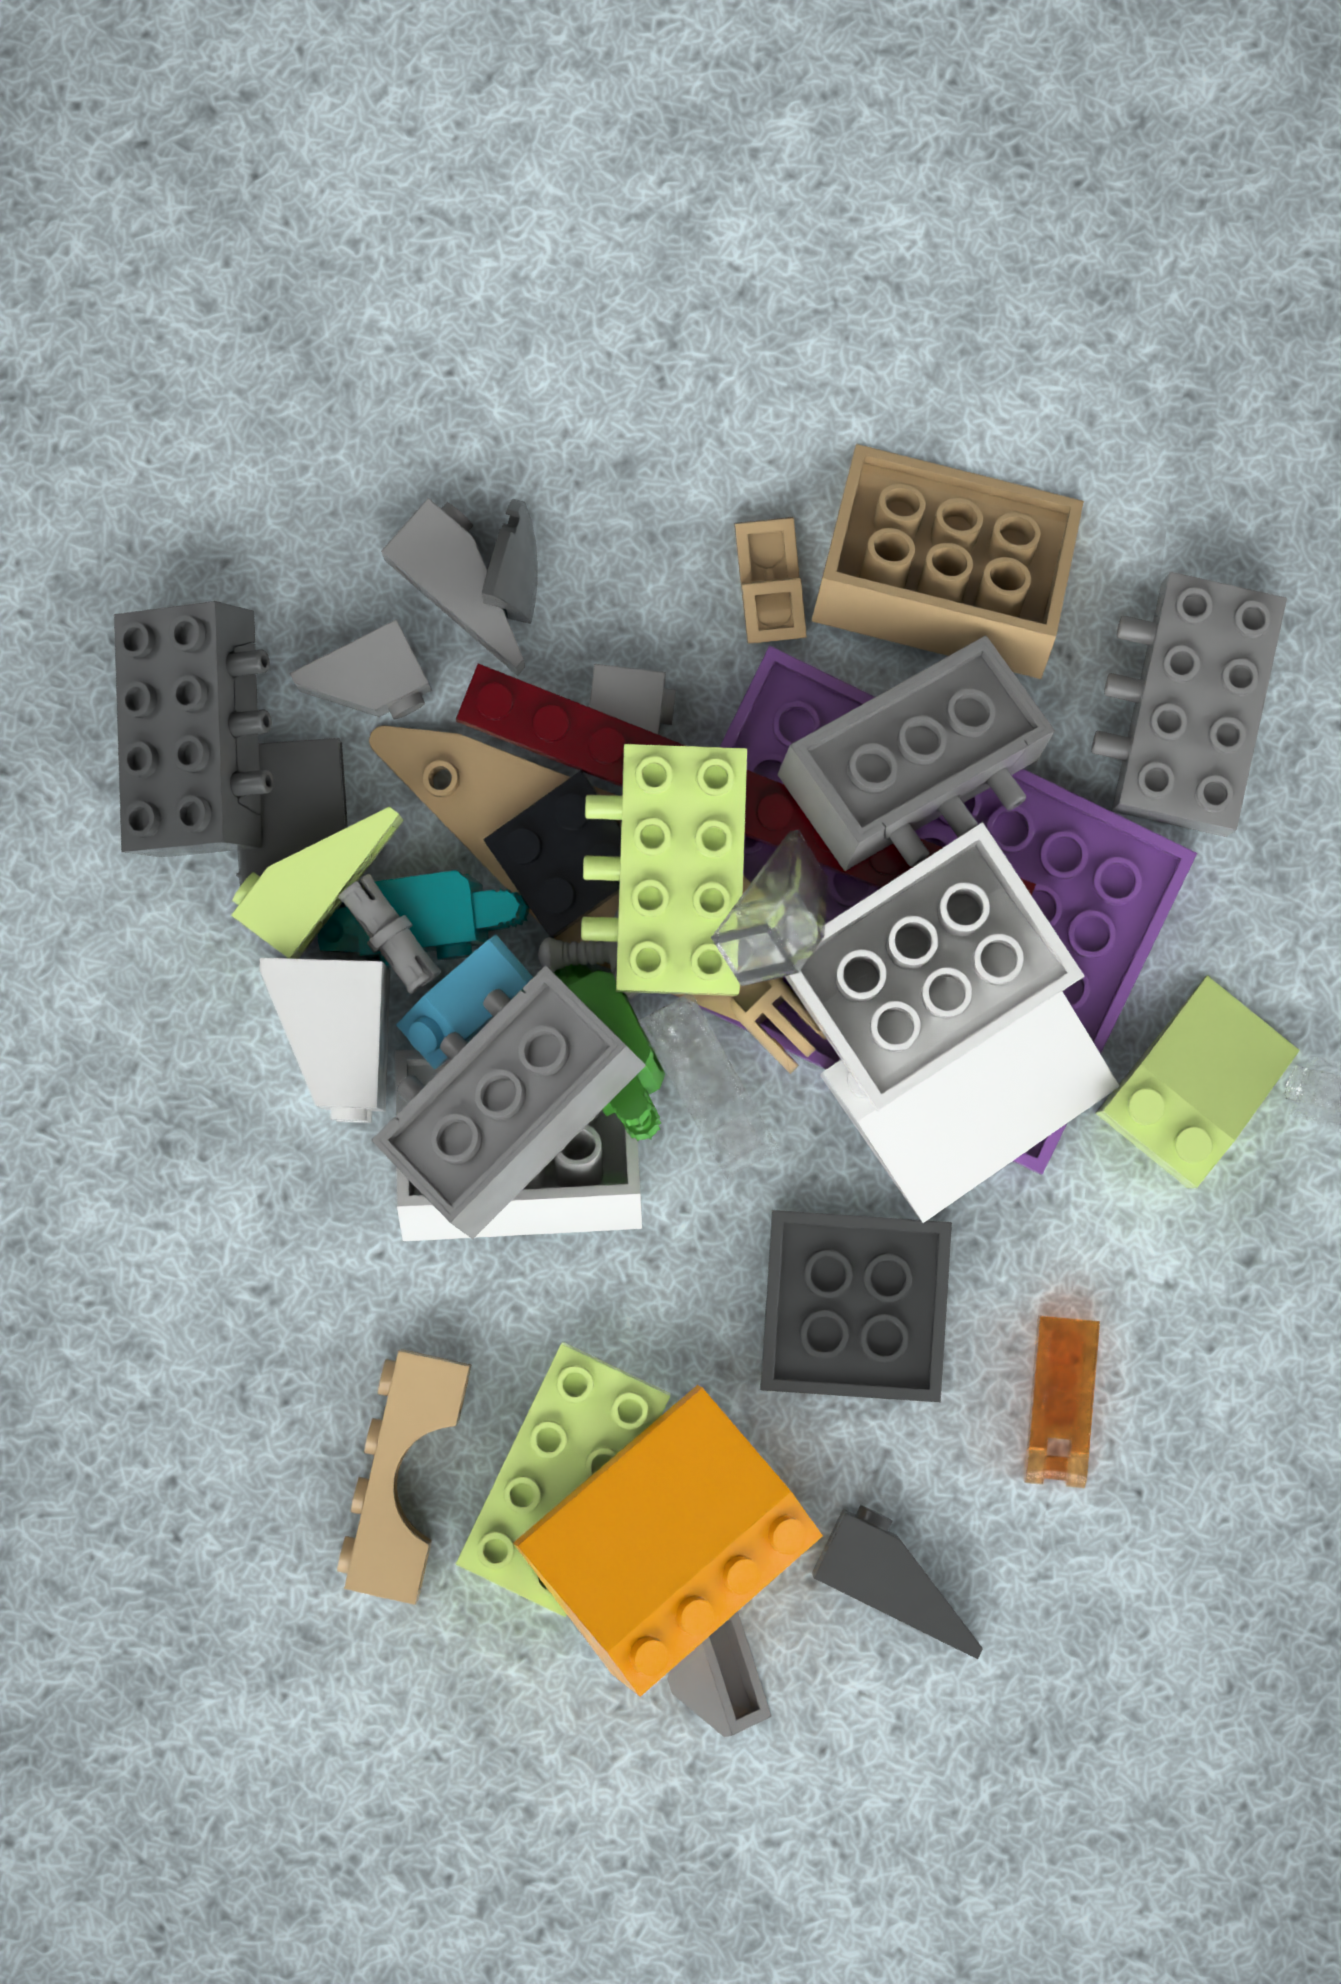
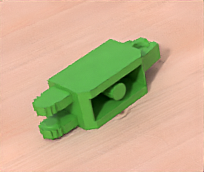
M570 964L565 966V968L556 970L553 973L646 1065L602 1111L606 1117L615 1113L632 1139L636 1138L637 1141L652 1140V1136L658 1130H661L659 1125L662 1123L649 1094L660 1089L665 1072L628 998L623 992H616V980L612 973L600 970L592 973L587 965L581 964L576 966Z

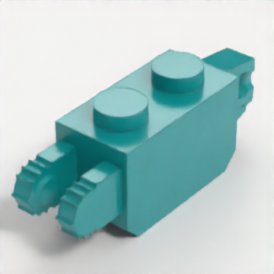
M457 870L374 881L400 917L406 915L413 926L409 930L425 952L436 951L437 960L467 958L473 953L472 946L482 945L489 939L488 931L510 929L511 925L516 928L517 925H523L524 921H528L527 916L530 907L518 892L512 893L509 889L506 891L500 889L499 892L497 890L483 891V885L471 875L462 874ZM348 907L336 909L318 933L320 951L355 952L363 957L379 958V961H382L388 968H391V965L380 951L373 953L367 945L370 937Z

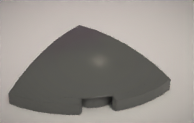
M512 499L506 510V515H510L508 524L503 523L495 542L482 589V598L484 604L507 609L508 619L531 624L536 602L538 579L536 540L526 503Z

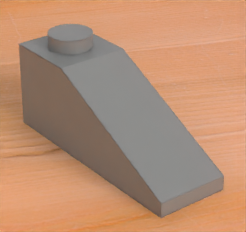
M428 498L382 549L381 552L384 560L518 676L525 668V663L503 608L483 603L482 589L487 569L473 536L468 533L473 524L452 504L447 502L440 508Z

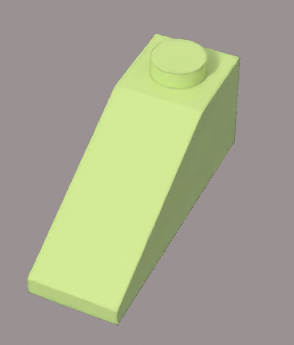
M387 807L267 867L261 876L253 872L235 893L232 901L238 907L231 916L288 959H299L342 903L338 896L347 887L361 878L404 820L399 813L391 807Z

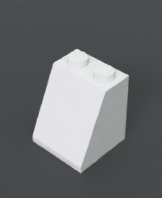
M260 958L261 975L315 1105L325 1110H331L330 1120H336V1122L372 1123V1111L386 1112L391 970L382 961Z

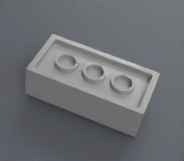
M1170 572L1161 583L1155 610L1156 615H1154L1153 622L1121 616L1117 629V638L1148 646L1140 679L1109 673L1105 683V696L1135 702L1128 737L1096 731L1092 742L1091 752L1093 754L1122 760L1112 812L1228 837L1237 830L1286 606V597Z
M984 636L791 744L777 775L844 871L891 844L895 845L907 864L913 867L929 856L928 849L915 832L929 822L943 816L959 838L978 825L964 805V802L990 787L1007 810H1012L1022 804L1026 799V795L1012 775L1039 759L1055 730L989 638Z
M546 965L522 988L524 992L520 990L512 999L500 989L491 991L485 997L483 1006L493 1018L469 1042L457 1032L447 1035L442 1040L440 1049L450 1061L426 1086L413 1075L403 1079L397 1087V1092L408 1104L396 1115L397 1118L394 1117L371 1140L450 1224L471 1239H474L646 1066Z

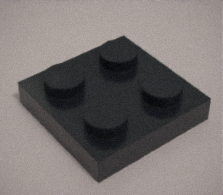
M582 771L573 775L483 839L549 937L552 938L563 933L580 921L582 917L587 916L619 893V881L585 880L583 878L584 856L620 857L621 826L617 820L587 819L585 817L586 795L599 794Z

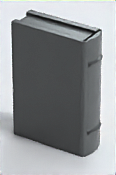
M339 738L259 744L260 770L270 771L273 776L274 786L270 793L260 794L261 814L259 816H261L262 848L237 850L239 872L236 873V876L239 878L240 886L253 872L261 876L267 867L348 827L343 748Z

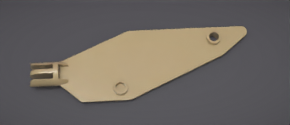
M379 726L375 728L369 737V744L372 750L506 889L511 890L512 893H519L483 839L571 777L462 734L393 726ZM441 770H449L451 773L449 786L445 789L437 790L433 784L434 776ZM594 786L599 795H615ZM743 875L742 925L779 927L778 910ZM619 893L592 911L587 917H614L618 910ZM529 909V913L538 921L532 910ZM582 919L554 939L568 943L575 941L580 943V941H583L581 939ZM776 958L740 963V989L737 996L672 994L739 1021L790 1074L799 1065L784 1050L783 1046L760 1024L768 1018L806 1057H809L816 1048L778 1009L784 1000L821 1038L826 1040V1037L810 1016L797 994L783 981V973L776 964ZM604 962V964H599L601 966L611 969V965L607 962Z

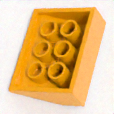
M696 1385L513 1542V1544L611 1674L641 1697L823 1535L786 1484L703 1387Z

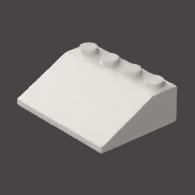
M983 822L776 956V964L877 1112L1085 977Z
M1063 992L1046 1001L878 1112L842 1060H839L820 1074L922 1223L1120 1087Z
M416 1049L395 1050L396 1115L408 1104L397 1092L400 1082L406 1077L413 1075L426 1086L450 1059L434 1070ZM601 1110L475 1238L642 1229L638 1141L636 1138H631L615 1113L606 1117ZM396 1167L397 1210L403 1241L470 1238L450 1224Z

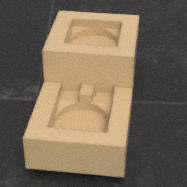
M787 517L734 523L747 643L807 638L794 518Z

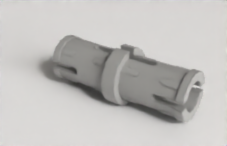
M367 874L360 879V883L355 881L347 887L338 898L341 902L345 903L370 937L367 945L373 953L381 952L407 987L406 990L409 994H412L420 988V985L423 987L441 973V969L434 964L409 930L413 924L406 915L400 917L373 881V877Z

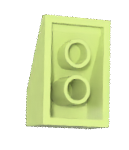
M1207 975L1119 1083L1120 1087L1109 1095L1095 1114L1186 1188H1197L1240 1135L1300 1050Z

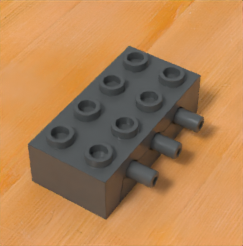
M211 601L114 614L121 852L154 857H172L262 848L261 816H259L261 814L260 794L270 793L274 786V780L270 771L260 770L258 734L268 733L271 729L272 721L268 711L265 709L258 710L256 674L266 673L269 669L270 661L266 651L263 649L256 650L255 644H253L255 643L254 611Z

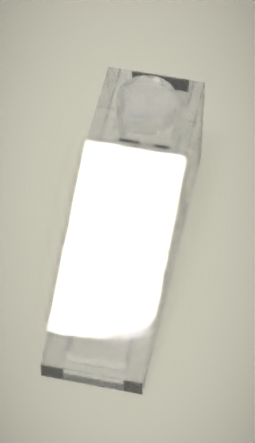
M799 829L790 831L711 936V939L741 986L799 973L825 936L828 877Z

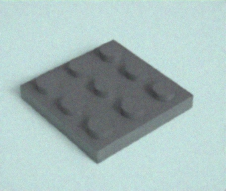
M772 1210L760 1390L941 1403L952 1222L925 1221L922 1223L921 1220Z

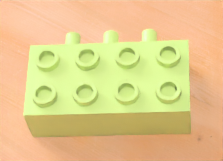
M624 744L622 796L586 795L585 817L587 819L621 820L620 857L586 855L583 862V878L585 880L619 881L618 918L584 916L581 922V939L583 941L617 942L616 992L739 995L747 748Z
M562 1342L456 1565L566 1617L565 1611L513 1542L662 1415L670 1398V1393Z

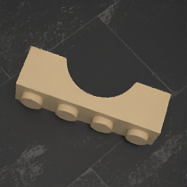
M404 1349L398 1351L396 1361L385 1360L378 1387L379 1395L388 1396L383 1420L372 1418L364 1453L374 1455L369 1479L358 1478L351 1506L352 1513L361 1514L356 1538L345 1536L338 1562L337 1572L347 1574L344 1589L413 1605L419 1600L432 1540L418 1531L406 1517L398 1497V1472L405 1454L415 1441L429 1432L453 1427L459 1423L471 1364Z

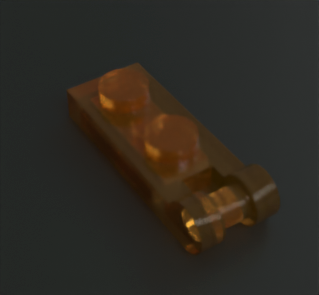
M1038 1315L1024 1483L1043 1485L1044 1479L1065 1481L1066 1487L1084 1489L1086 1486L1100 1321ZM1048 1438L1069 1440L1067 1457L1047 1455Z

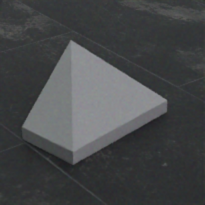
M738 1611L669 1672L667 1680L672 1694L723 1737L733 1736L772 1717Z

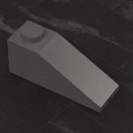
M860 1505L856 1515L843 1509L813 1569V1578L978 1659L983 1650L982 1646L900 1538L888 1531L893 1521L863 1505Z

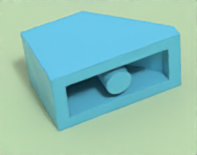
M495 934L430 989L403 1016L396 1026L435 1070L449 1060L440 1049V1044L447 1035L457 1032L469 1042L493 1018L483 1006L485 997L491 991L500 989L512 999L520 990L524 991L522 988L533 976Z

